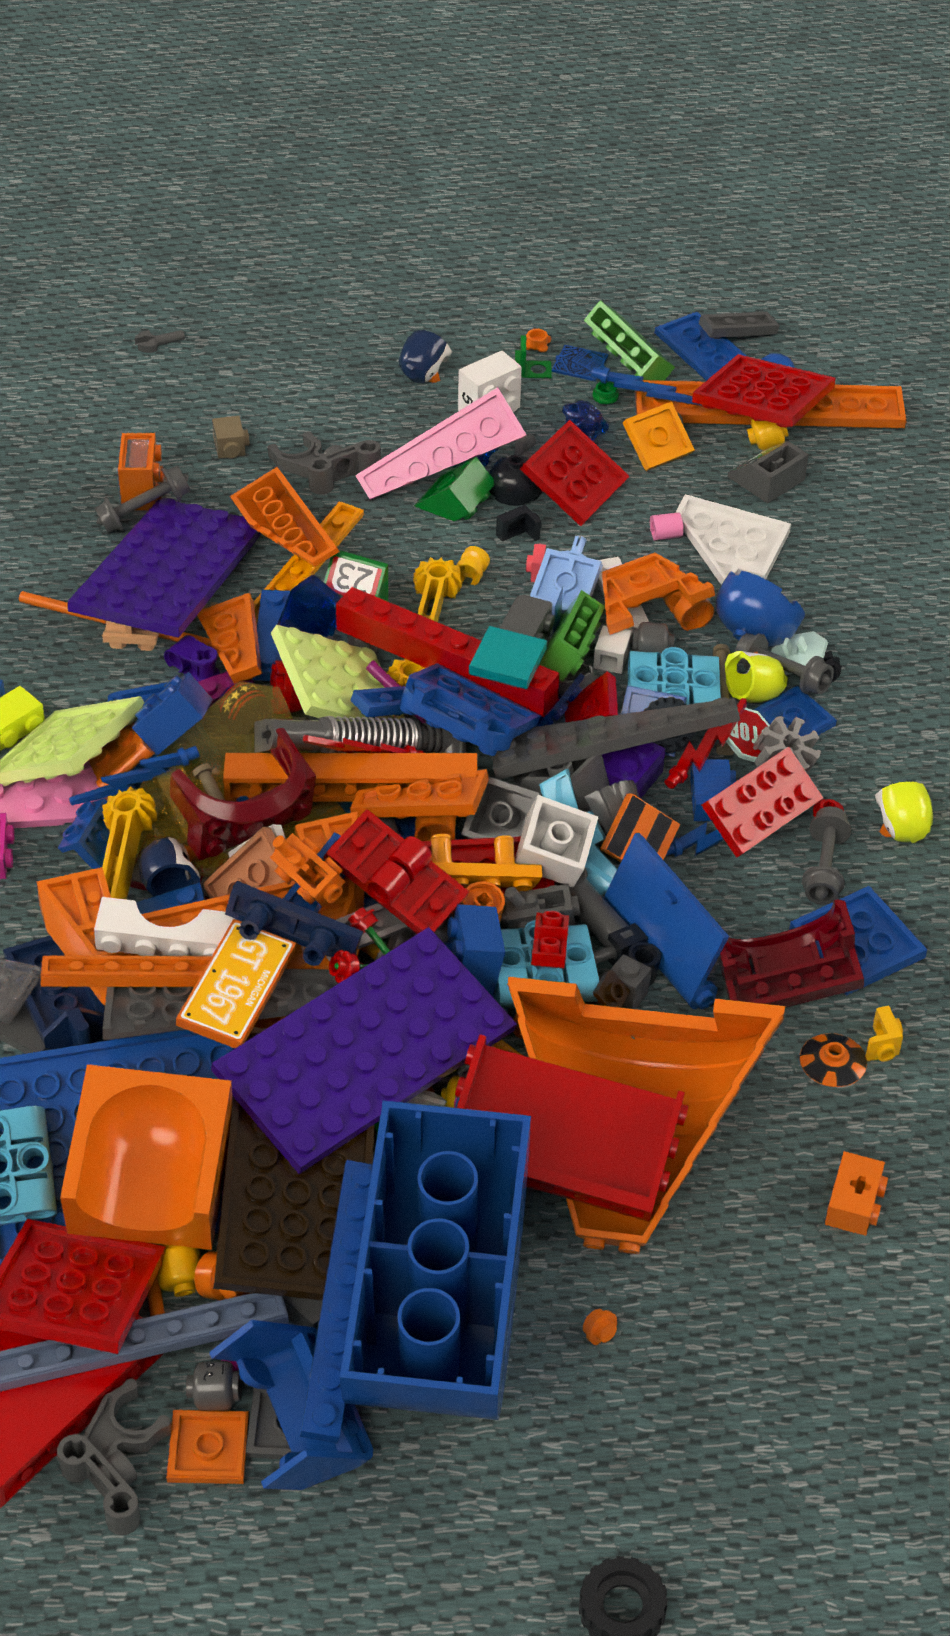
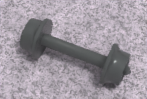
M178 465L170 469L162 468L161 470L166 479L165 482L113 508L109 499L105 497L104 502L95 507L99 516L96 523L104 525L108 533L115 530L124 531L119 518L170 491L173 492L178 502L182 501V496L191 491L187 484L189 475L182 474Z
M746 633L737 643L735 652H758L759 654L770 656L780 661L783 670L800 676V690L804 694H811L812 692L823 694L832 682L833 667L826 664L820 656H814L808 661L806 666L767 651L769 643L765 635L761 633L756 635ZM742 658L739 662L744 664L746 670H749L750 664L745 658Z
M830 806L820 809L816 817L810 822V834L816 841H822L819 866H814L804 872L802 885L805 889L806 897L811 902L820 905L834 902L838 898V894L844 889L845 884L843 875L838 870L832 868L835 844L846 842L851 836L852 828L848 822L847 814L837 807Z

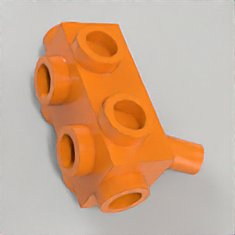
M293 833L287 839L283 836H277L273 840L272 844L275 850L269 858L278 866L274 872L288 885L292 881L296 882L300 886L296 892L311 905L316 901L323 907L326 902L333 903L341 896L343 892L341 886L345 881L339 875L343 870L329 857L323 861L317 855L321 850L311 840L305 837L301 841Z

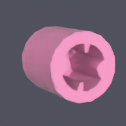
M678 512L652 515L650 517V531L653 539L663 540L682 537L683 521L681 514Z

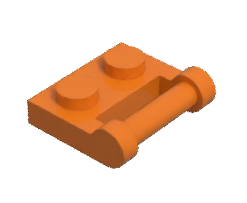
M134 723L119 731L120 736L106 744L102 748L101 754L88 760L96 776V784L99 788L109 785L102 782L100 777L131 771L140 763L139 760L148 759L155 754L132 729Z

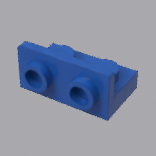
M105 798L94 802H85L77 809L75 820L63 832L62 836L64 838L58 846L62 853L74 849L93 869L103 866L110 834L109 829L106 828L102 813V806L107 803Z

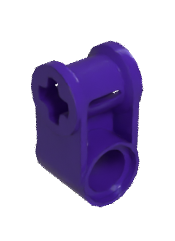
M191 635L184 636L164 652V659L169 667H176L180 670L178 671L179 673L186 674L189 672L197 682L220 674L215 663L218 657L217 651Z

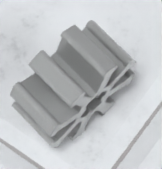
M776 717L769 727L764 728L754 743L753 749L761 750V753L755 760L756 766H760L789 746L805 771H810L821 754L820 750L812 749L819 739L817 732L813 730L811 734L800 736L798 733L805 723L804 720L795 717L787 728L783 721L784 717Z

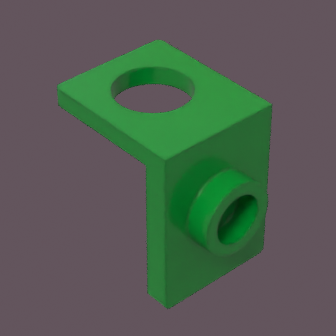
M521 335L520 350H515V361L522 366L521 378H552L551 361L526 360V335ZM541 365L546 368V371L541 374L533 373L531 367Z

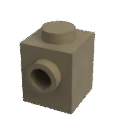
M240 416L212 419L213 438L218 459L244 456L245 446H249L250 441L248 430H243Z

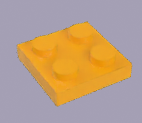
M672 402L630 417L623 422V426L646 471L695 451Z

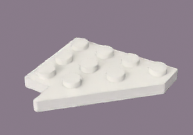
M686 494L676 510V513L679 512L681 514L684 533L721 585L730 571L734 572L735 575H739L741 571H746L767 579L791 529V523Z

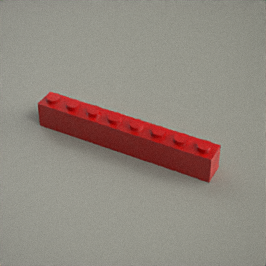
M351 587L336 603L337 630L425 668L438 663L541 715V717L545 716L558 699L559 673L539 665L528 689L470 675L469 665L481 640L354 587Z

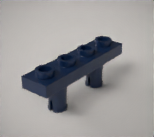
M236 881L232 887L225 915L242 921L239 933L243 938L254 940L260 931L264 930L306 947L303 959L306 963L313 966L319 965L325 955L332 958L338 950L349 951L356 955L363 935V931L239 881Z

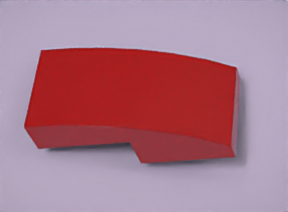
M557 911L536 912L531 965L565 968L569 915H562Z

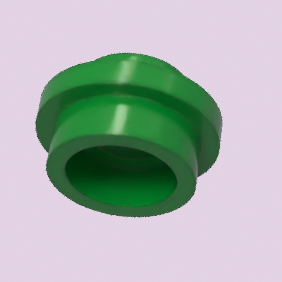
M608 381L607 384L599 382L593 389L592 397L598 403L612 404L618 400L619 391L617 387H613V382Z

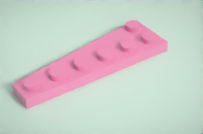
M497 387L355 476L371 500L512 443L527 435Z

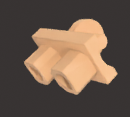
M106 621L102 637L103 642L109 643L111 648L123 649L127 644H137L141 650L152 651L154 646H156L159 633Z

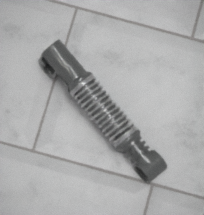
M325 716L320 717L318 720L264 719L254 722V753H271V750L277 747L278 734L276 729L278 728L286 730L298 751H317L318 753L342 752L304 743L303 736L310 735L343 742V738L378 747H380V743L403 749L406 745H409L425 753H467V742L455 739L451 732L443 728H434L427 723H419L416 719L400 718L398 720V718L392 719L389 717L387 719L383 717L380 719L377 717L374 719L372 717H362L360 719V717L353 718L351 716L349 718L345 716L342 718L339 716L336 718Z

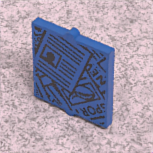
M564 345L560 355L556 356L552 372L596 381V378L591 377L594 367L604 369L608 354Z

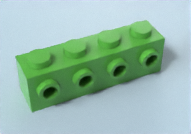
M600 300L584 319L593 329L591 334L602 343L606 341L608 343L606 348L616 357L620 355L622 357L620 362L631 371L633 369L637 371L635 376L644 377L643 380L664 381L674 370L675 367L618 312Z
M581 590L562 615L539 665L558 672L559 680L562 682L569 673L575 675L584 662L583 658L589 651V646L596 636L594 634L601 625L599 619L605 606Z

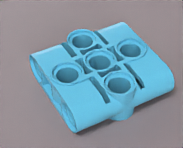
M678 647L666 648L662 653L629 651L628 686L687 697V705L713 701L721 698L719 657L689 655Z
M535 920L527 923L525 928L501 929L506 953L495 987L496 1000L501 1007H515L507 985L508 977L577 984L584 1002H598L593 995V991L599 983V977L586 924L568 925L565 968L531 965Z
M26 1106L1 1110L0 1128L4 1129V1132L0 1137V1162H5L8 1165L6 1170L0 1174V1197L8 1196L12 1199L7 1208L0 1210V1226L25 1222L26 1219L38 1220L57 1214L45 1108L41 1106ZM34 1156L44 1158L42 1165L38 1168L30 1169L26 1167L30 1158Z

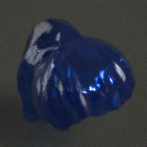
M578 400L575 403L566 404L562 408V412L566 416L565 423L570 419L592 441L599 434H605L609 429V424L603 418L602 413L588 401Z

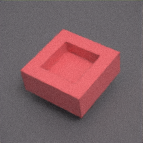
M535 544L533 555H527L526 572H531V582L536 580L546 552V545Z

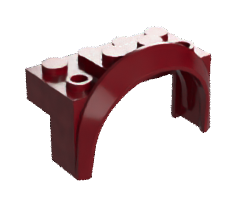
M284 728L276 729L278 734L277 747L272 749L271 753L289 778L284 784L248 800L236 802L214 798L198 789L181 769H177L171 774L170 797L188 822L187 843L199 861L208 857H216L224 850L244 843L262 827H269L272 824L283 826L292 821L303 820L311 814L316 775Z
M834 900L832 908L825 915L788 931L757 938H728L718 957L729 1000L779 1005L786 1008L864 988V977L855 950V932L844 900ZM816 941H819L824 958L820 959ZM749 958H751L755 974L752 973Z

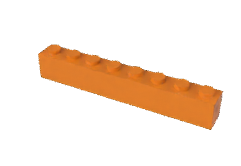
M225 753L223 785L226 801L237 802V798L240 796H247L250 799L284 784L289 778L272 753ZM301 753L316 775L313 802H353L358 790L399 784L402 789L407 788L417 780L428 779L429 783L432 784L447 781V775L459 773L461 779L475 777L477 771V753Z

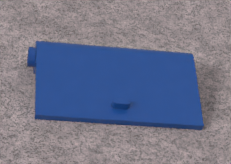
M635 833L605 893L604 899L628 925L636 923L648 937V943L653 944L659 949L661 960L658 969L692 1009L708 1008L714 1003L718 989L707 978L729 936L640 833Z

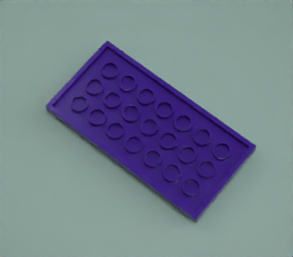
M161 498L156 501L68 600V612L179 638L259 539L261 533L250 527L243 516L229 514L224 510L202 508L198 504L176 502L172 498Z
M428 927L214 1061L211 1071L218 1079L230 1080L232 1082V1096L298 1174H300L380 1121L383 1100L407 1103L464 1065L470 1044H477L479 1034L486 1036L487 1046H492L515 1031L517 1023Z

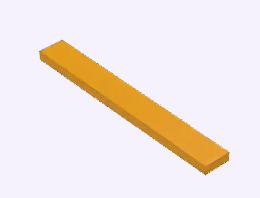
M339 501L320 525L338 547L364 516V510ZM294 554L264 590L291 591L292 601L324 562L314 567ZM261 593L254 600L256 625L258 623Z

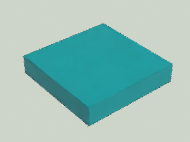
M489 626L469 665V674L528 689L547 649V640Z

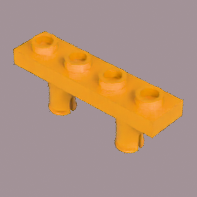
M435 834L431 838L432 862L464 888L478 881H487L499 888L515 887L518 891H529L542 879V865L515 863L514 838L512 836H498L495 838L496 864L454 863L451 856L450 835Z

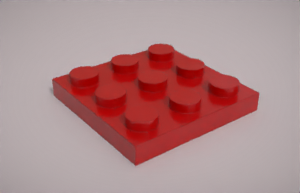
M570 419L520 468L526 476L580 526L630 477Z

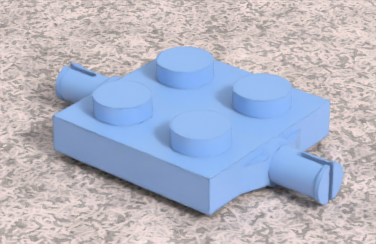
M575 536L570 551L546 549L530 596L552 602V615H554L555 605L562 587L561 613H565L581 590L591 597L593 595L603 565L601 561L587 558L582 554L587 541L582 536L581 538Z

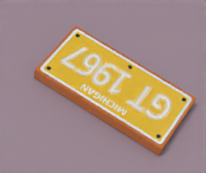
M235 919L232 920L176 1017V1026L233 1048H237L247 1040L296 950V942L261 930L254 940L243 938L239 933L242 922Z

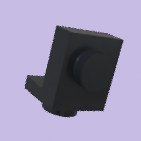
M524 504L497 516L496 536L503 542L526 532L534 541L540 539L542 523L539 516Z

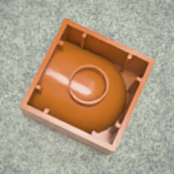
M87 1064L60 1196L67 1234L212 1250L225 1175L233 1103L232 1082L230 1080Z

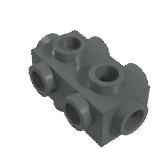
M569 884L552 885L547 888L529 891H518L515 887H509L504 893L506 908L503 909L501 920L503 928H525L527 923L536 920V912L557 911L562 915H569V925H575L574 916L580 915L577 896L571 897Z

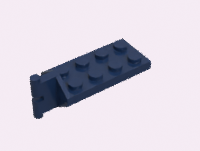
M51 936L3 949L4 959L8 968L37 974L38 981L25 998L24 1003L45 1048L58 1049L95 1043L103 1035L105 1009L90 987H41L42 956H65ZM23 977L16 982V985L22 983L18 990L21 989L27 979H30L29 977Z

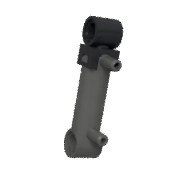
M584 868L573 888L569 886L571 897L577 896L580 909L578 917L604 946V948L593 952L596 965L608 960L614 966L624 954L652 968L650 986L657 977L661 952L656 946L648 943V937L636 923L628 925L587 880L588 874L586 868ZM554 881V884L557 885V886H558V885H564V884H561V883H558V882Z

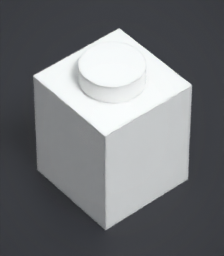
M603 626L595 647L593 668L622 674L630 651L632 631L622 630L610 635L607 626Z

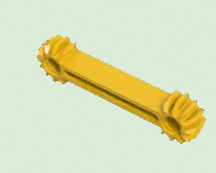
M430 557L428 562L420 561V565L415 569L413 577L416 594H422L417 614L438 622L444 597L456 598L457 592H460L462 587L460 567L454 565L453 560L444 561L442 557L439 560H434ZM435 598L431 615H426L430 600ZM394 659L387 673L400 686H406L409 675L425 669V667L406 659Z
M131 786L127 791L123 792L118 789L116 796H107L108 802L102 806L104 823L110 831L102 868L111 898L127 900L141 832L152 830V824L157 821L156 804L153 797L147 794L143 788L134 790Z

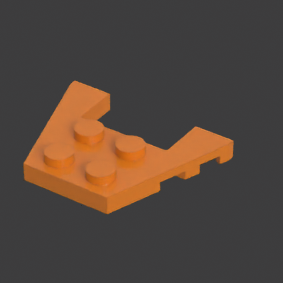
M655 552L602 572L606 623L610 635L633 627V616L627 608H636L643 602L654 598H663L676 590H680L691 605L715 596L714 586L711 583L706 582L703 584L698 580L697 575L691 572L685 574L680 571L679 565Z

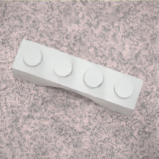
M102 897L94 928L95 946L97 950H104L108 953L124 952L138 954L139 956H212L232 920L235 918L225 915V911L203 909L195 919L187 924L176 927H163L146 920L139 912L136 901Z

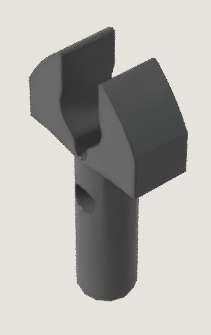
M149 330L140 332L135 337V345L138 344V351L152 353L157 351L159 345L184 340L185 334L182 330L155 336Z

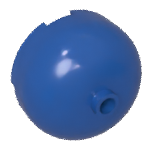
M730 571L716 597L718 616L737 640H740L746 633L753 635L761 633L765 635L769 643L768 647L783 644L785 638L791 639L803 621L805 612L797 601L790 603L780 593L782 591L780 587L746 571H741L739 575H735L734 572Z

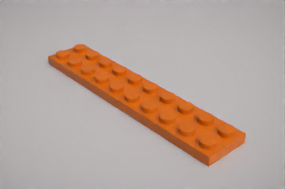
M643 380V382L677 387L676 393L692 396L693 392L704 383L701 381ZM835 385V388L794 426L905 428L906 414L901 386ZM635 390L636 415L672 402L676 412L682 416L683 423L751 425L752 419L749 416L741 414L731 415L725 410L717 408L707 409L700 405L646 396L647 392Z

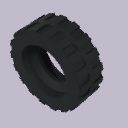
M616 1556L615 1559L608 1558L602 1560L601 1564L593 1566L589 1575L585 1576L580 1590L579 1615L581 1614L583 1627L588 1629L590 1636H657L660 1633L661 1626L664 1625L668 1602L666 1598L667 1589L661 1582V1576L658 1572L655 1573L652 1570V1566L647 1563H641L639 1559L633 1557L628 1559L624 1558V1556ZM623 1586L636 1591L643 1603L641 1613L635 1619L626 1622L611 1618L606 1613L603 1605L604 1597L611 1589Z

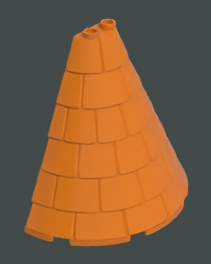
M508 977L507 985L530 1058L675 1099L678 1091L685 1092L682 1104L688 1105L689 1108L684 1126L676 1125L673 1137L680 1139L674 1159L667 1158L664 1170L671 1172L665 1193L660 1191L657 1193L650 1222L566 1198L575 1234L584 1239V1247L603 1250L605 1244L619 1246L618 1251L623 1253L640 1254V1247L647 1243L668 1209V1203L693 1168L694 1161L717 1129V1124L739 1093L741 1085L763 1054L765 1046L783 1022L785 1006L715 999L714 1018L585 1004L577 984Z

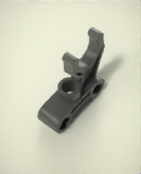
M312 432L303 433V444L308 449L301 453L288 454L280 451L276 444L268 446V456L281 470L308 478L309 488L316 494L331 492L334 489L335 481L360 473L381 460V446L376 441L366 440L342 448L340 445H332L322 453L321 441Z
M127 1379L120 1387L104 1396L84 1435H69L59 1443L57 1448L60 1471L63 1477L71 1482H82L89 1479L104 1497L103 1508L106 1525L112 1533L117 1535H128L134 1532L141 1521L138 1497L129 1486L137 1480V1473L131 1462L122 1452L133 1454L148 1452L157 1442L171 1434V1422L166 1415H161L152 1426L143 1430L133 1431L125 1429L118 1424L116 1420L118 1410L124 1404L137 1399L139 1396L137 1382L134 1379ZM120 1509H127V1511L123 1513L116 1512Z

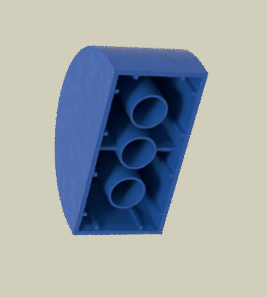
M383 1100L340 1372L341 1396L344 1403L499 1420L506 1381L517 1290L528 1174L531 1116Z

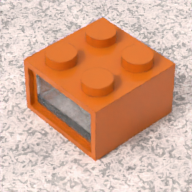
M122 433L118 464L121 504L160 485L158 483H163L164 475L161 470L163 466H160V463H158V461H162V446L156 445L155 433ZM162 496L136 510H149Z

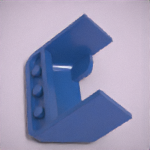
M250 1320L209 1353L212 1359L236 1361L239 1367L240 1378L245 1384L267 1391L291 1452H288L280 1459L279 1469L261 1481L263 1488L304 1490L356 1469L373 1457V1447L355 1404L345 1403L338 1444L300 1437L317 1329L308 1326Z

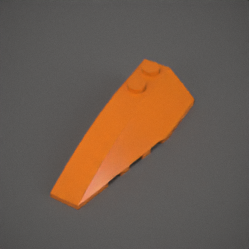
M278 467L230 496L250 527L310 565L316 567L340 552Z

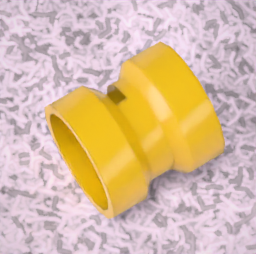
M467 547L461 556V560L456 564V566L460 567L462 582L466 577L473 579L471 585H477L483 576V572H485L490 564V557L480 547Z

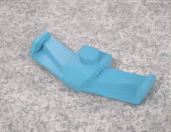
M565 769L539 784L543 797L578 809L569 769ZM597 821L585 868L588 874L587 880L603 895L606 893L617 868L596 846V844L606 838Z

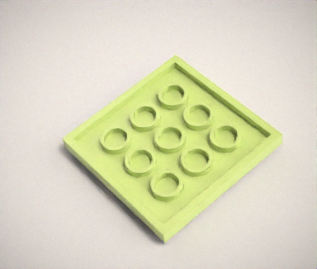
M276 625L272 630V638L305 715L317 718L333 716L335 718L337 716L341 718L345 716L349 718L351 716L353 718L360 717L361 719L366 717L350 700L354 690L385 688L366 670V667L373 660L380 666L377 655L373 650L367 647L353 646L344 641L331 640L319 634L313 635L302 632L294 627L288 628ZM402 714V715H400V716L388 715V716H378V717H377V718H379V719L382 718V717L385 718V719H387L388 717H389V718H392V719H393V718H398V720H399L400 718H404V719H405L404 714Z
M138 696L54 711L0 759V784L8 786L17 781L29 783L37 778L45 777L46 780H49L58 775L67 774V776H73L80 773L84 769V764L89 759L102 753V747L106 743L117 739L120 736L119 731L137 720L135 714L144 704L142 697Z

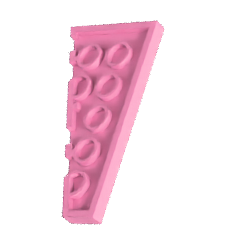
M89 761L84 764V769L80 773L73 776L63 774L49 780L43 777L29 783L17 781L8 786L0 784V813L6 812L8 825H13L14 828H27L73 823L77 816V809L84 803L71 805L69 798L99 788Z

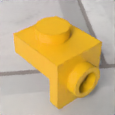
M889 1006L876 1008L873 1029L877 1036L869 1038L865 1056L867 1061L878 1059L885 1062L900 1054L903 1029L899 1018L894 1017Z

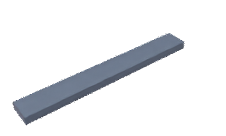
M250 1293L134 1321L118 1354L52 1340L0 1351V1391L227 1339L250 1320L289 1324L283 1296Z

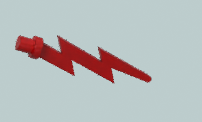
M742 698L737 704L739 716H741L747 705L745 698ZM737 722L707 729L697 750L694 749L689 741L677 765H674L669 770V776L664 781L665 785L670 789H674L679 783H684L688 778L687 772L692 763H694L700 773L716 740L718 739L723 748Z
M310 735L303 736L304 743L347 753H354V751L361 753H425L409 745H406L403 749L380 743V747L346 738H343V742Z

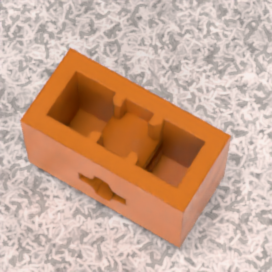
M846 1151L843 1152L827 1210L825 1225L864 1236L867 1235L869 1224L877 1225L881 1205L875 1204L876 1197L884 1198L889 1179L882 1176L885 1162Z

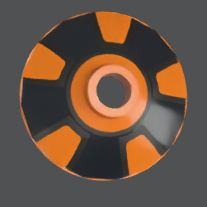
M827 1033L812 1037L803 1045L800 1052V1063L804 1072L812 1080L829 1087L851 1085L864 1075L867 1068V1058L860 1045L840 1034ZM830 1052H835L839 1055H833Z

